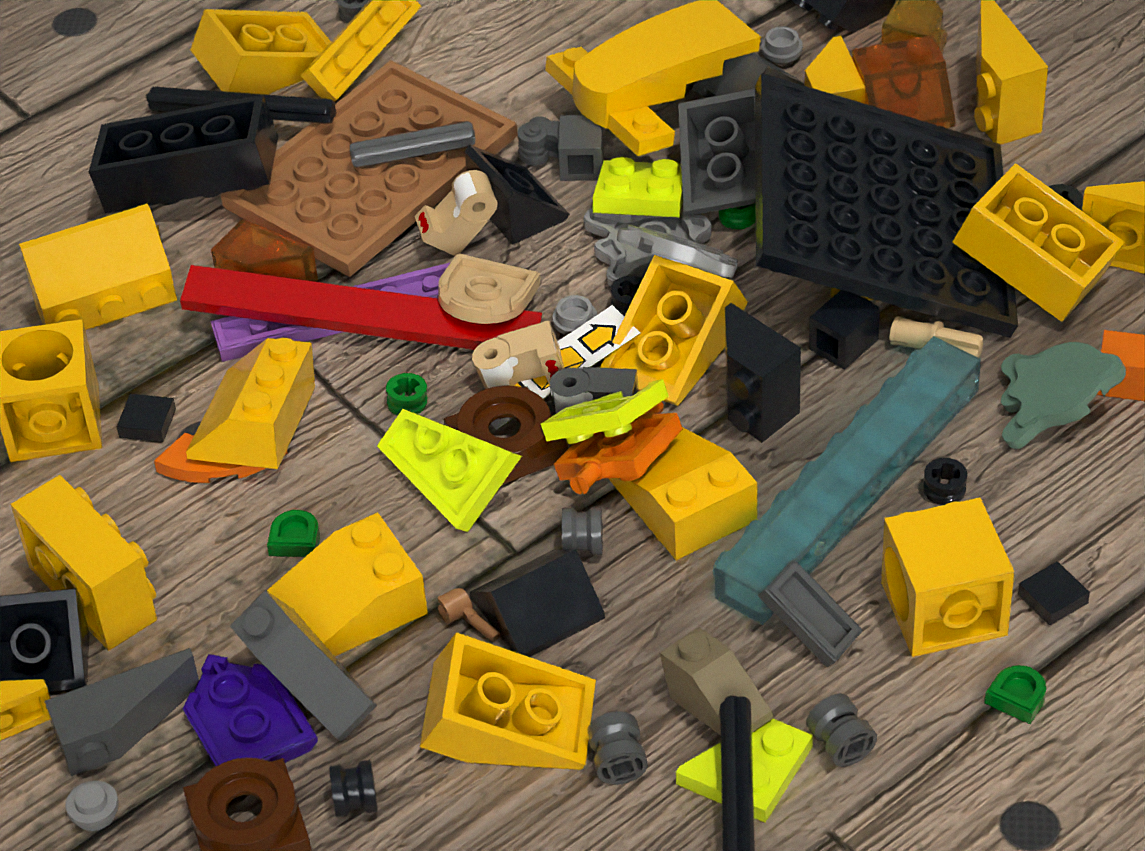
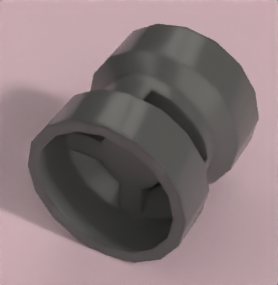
M842 693L831 695L815 705L806 719V726L818 741L826 743L825 751L837 766L846 767L859 762L871 752L877 742V733L867 720L857 717L858 709L849 697Z
M619 711L610 712L597 717L590 723L587 729L590 747L596 752L594 762L597 776L601 781L608 784H625L638 779L645 773L648 768V761L645 749L638 743L640 740V730L637 719L632 714Z

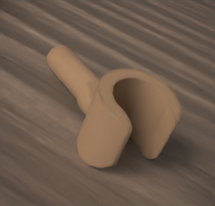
M456 588L438 597V601L441 604L438 606V612L447 624H451L463 617L468 624H471L491 642H495L499 638L500 632L473 609L472 602L465 590Z

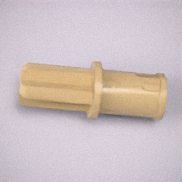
M896 316L890 330V344L927 351L931 357H936L939 353L973 361L979 358L982 352V336L945 328L943 322L940 321L930 324Z

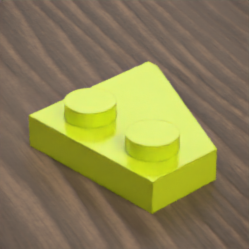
M664 380L649 382L648 386L632 396L624 397L622 391L595 400L566 407L541 423V427L546 441L566 438L567 444L582 442L598 432H604L607 438L614 437L632 429V421L669 396Z
M771 719L752 732L754 818L764 823L768 820L813 748V735L776 719ZM721 742L682 764L676 771L677 785L722 804Z

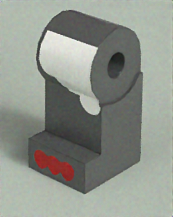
M583 367L564 368L557 371L550 379L554 415L566 407L595 400L622 391L624 397L639 392L637 369Z

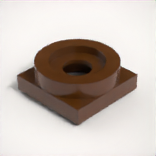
M505 385L484 389L470 397L463 404L459 413L443 419L446 426L522 456L502 485L554 465L568 450V445L564 439L546 441L541 423L551 417L550 409L544 399L531 391L528 386L523 388ZM505 417L514 418L521 425L519 432L508 438L496 437L489 431L490 424L498 418L499 420Z
M259 758L233 759L217 765L208 771L198 783L183 787L200 851H312L310 839L297 802L294 785L289 777L284 758L271 762ZM241 795H253L262 802V810L259 815L247 822L234 821L226 813L228 804L234 798Z

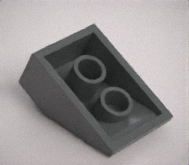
M755 89L679 103L683 210L685 216L755 204Z

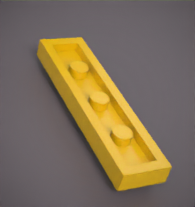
M370 0L300 76L320 98L331 99L335 102L421 8V5L416 0Z

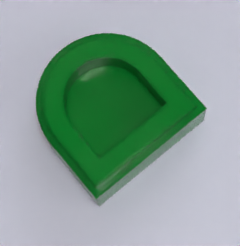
M290 510L277 516L270 528L267 543L269 556L306 557L320 542L317 519L314 515L304 510Z
M1022 665L1007 667L996 676L986 691L985 704L1031 725L1044 705L1046 682L1043 676L1033 668Z

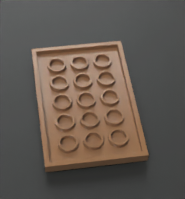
M390 60L335 104L337 114L332 123L309 124L275 152L269 185H263L255 190L241 189L224 192L221 194L223 208L351 277L416 222L414 216L424 205L433 208L452 190V183L455 178L461 173L466 172L464 151L467 148L356 168L353 166L350 157L349 147L351 143L469 121L473 125L475 132V144L473 146L496 155L517 137V123Z

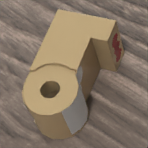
M468 170L461 173L453 181L452 190L435 209L424 205L414 216L423 242L454 256L458 253L460 254L497 209V200L485 173L478 170Z
M549 320L498 335L496 338L482 342L475 348L472 354L473 364L485 389L495 386H514L517 382L546 376L550 384L551 377L557 371L564 369L560 346Z

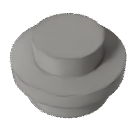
M775 27L769 30L762 41V54L764 57L778 64H786L796 60L803 51V43L798 33L789 27Z
M579 295L567 296L558 302L553 312V325L558 332L568 335L595 317L597 311L587 298Z
M88 781L78 785L69 793L65 807L69 819L74 824L87 831H97L107 827L113 821L118 810L119 800L115 789L110 784L103 781Z

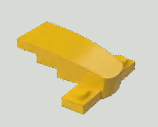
M698 0L640 22L608 39L589 53L581 46L548 55L546 57L545 70L572 95L575 106L583 116L605 129L608 128L637 156H641L673 146L675 131L648 106L685 98L686 84L720 76L723 73L725 60L758 52L761 36L718 0Z

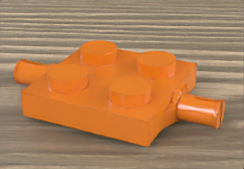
M660 402L632 421V429L626 433L607 438L604 432L594 433V436L587 440L572 444L554 463L559 480H570V486L574 492L586 494L589 488L601 479L619 478L621 481H632L640 478L646 473L650 464L668 449V445L683 430L678 414H660L664 409L663 403Z

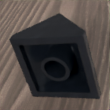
M470 144L464 151L466 171L478 170L487 175L497 200V209L490 217V220L512 245L564 222L570 215L525 166Z
M576 549L552 550L470 591L471 600L489 623L500 632V637L511 651L528 657L605 619V612Z
M77 588L0 595V681L44 679L49 692L72 690L87 686L90 632Z

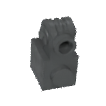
M560 115V121H550L545 117L539 116L532 118L528 123L519 127L517 131L520 160L523 163L537 166L545 163L549 156H553L559 159L560 181L598 180L604 155L603 127L593 123L583 115Z

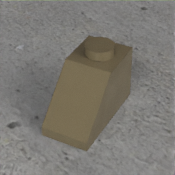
M700 627L660 652L670 698L719 735H721L720 705L730 695L747 697L751 702L752 732L773 719L772 710L733 651Z

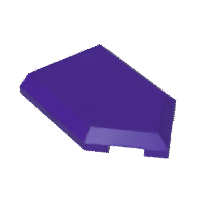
M208 654L201 669V678L194 692L189 694L184 704L183 712L215 767L238 758H259L270 762L284 758L285 763L312 750L318 742L317 735L289 690L264 665L255 663L253 667L230 663L227 657Z

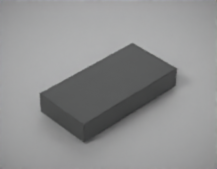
M794 558L785 564L757 595L826 667L834 664L863 632V629Z

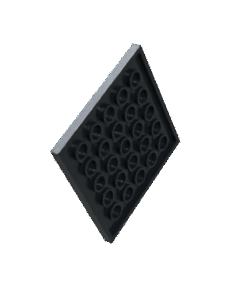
M761 73L755 84L756 266L1011 338L1018 327L1015 288L953 243L973 206L1004 175L1001 144Z

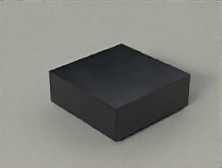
M130 393L116 426L119 438L164 442L176 411L174 398Z
M1058 561L1020 582L1018 587V595L1049 625L1054 624L1089 603L1090 592Z

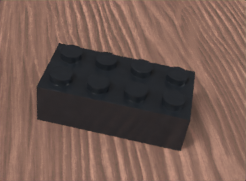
M264 95L101 124L88 172L105 214L117 211L122 212L147 203L149 206L157 204L172 205L180 200L201 196L211 198L224 192L241 189L255 190L263 185L270 184L278 134Z

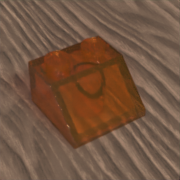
M934 36L916 37L910 40L852 49L853 62L866 87L865 104L944 128L955 127L956 119L946 62Z

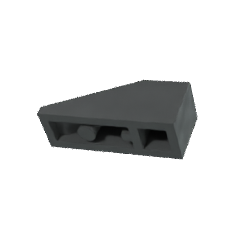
M266 590L230 625L256 658L341 742L378 706L295 610Z
M190 648L45 701L55 736L71 776L87 770L100 768L108 762L121 758L188 698L190 693L194 692L199 678Z

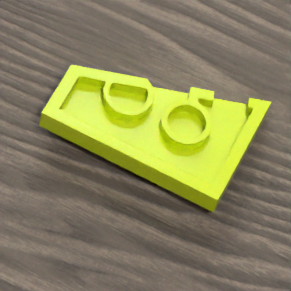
M405 409L401 410L377 445L456 529L466 532L471 529L522 457Z

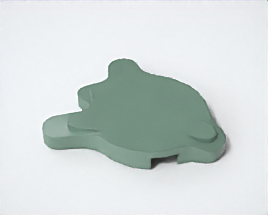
M1067 342L1055 345L1035 355L1012 354L1006 357L1001 365V369L1010 381V384L1001 397V404L1006 411L1018 413L1002 432L1003 439L1010 448L1021 449L1040 432L1053 426L1066 425L1083 418L1091 412L1087 404L1097 395L1099 390L1105 396L1111 388L1123 381L1126 375L1125 365L1118 356L1102 353L1091 345L1081 342Z

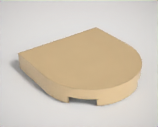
M458 253L439 279L438 301L448 314L463 321L479 324L508 321L517 317L525 310L540 287L541 273Z

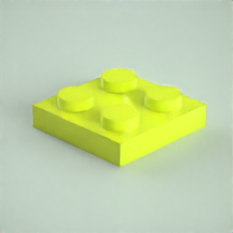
M617 157L603 161L593 194V213L680 217L683 205L681 164L670 159H660L653 163L635 162L628 157Z

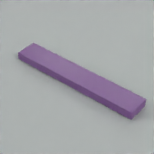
M450 263L352 287L438 298L439 279ZM233 316L211 321L213 335L222 362L244 357L267 338H289L294 341L306 342L342 333V331Z

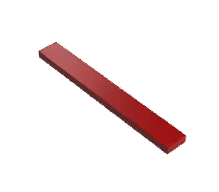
M196 265L190 266L180 299L182 310L475 350L482 342L496 338L498 335L542 322L541 312L524 310L520 315L508 321L492 324L472 323L448 314L440 306L438 298Z

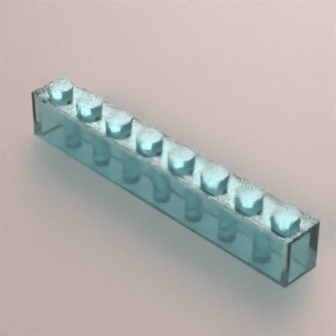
M935 336L921 350L916 349L913 351L905 367L895 377L891 376L884 382L879 394L869 405L864 404L858 409L853 421L842 433L837 432L832 436L826 450L815 461H809L803 467L799 478L787 491L782 490L776 495L770 509L759 520L755 519L750 522L736 545L730 551L724 550L719 555L713 567L715 599L764 625L774 612L757 596L760 591L793 558L809 575L976 395L979 391L981 359Z

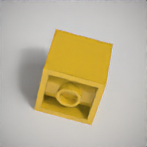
M83 319L0 331V429L10 462L102 448L99 384Z
M981 497L961 502H950L938 507L915 512H904L896 516L884 518L881 584L912 657L1008 636L1015 571Z

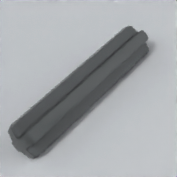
M465 121L359 141L350 144V157L353 166L360 168L468 147L469 144L473 146L475 144V132L471 122Z

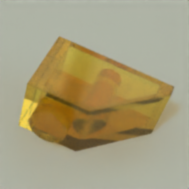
M935 0L896 1L882 24L881 57L923 68L929 67L935 54L943 52L947 41V30L942 29L943 11Z

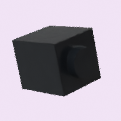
M840 290L809 317V350L845 370L879 340L880 307L864 297Z

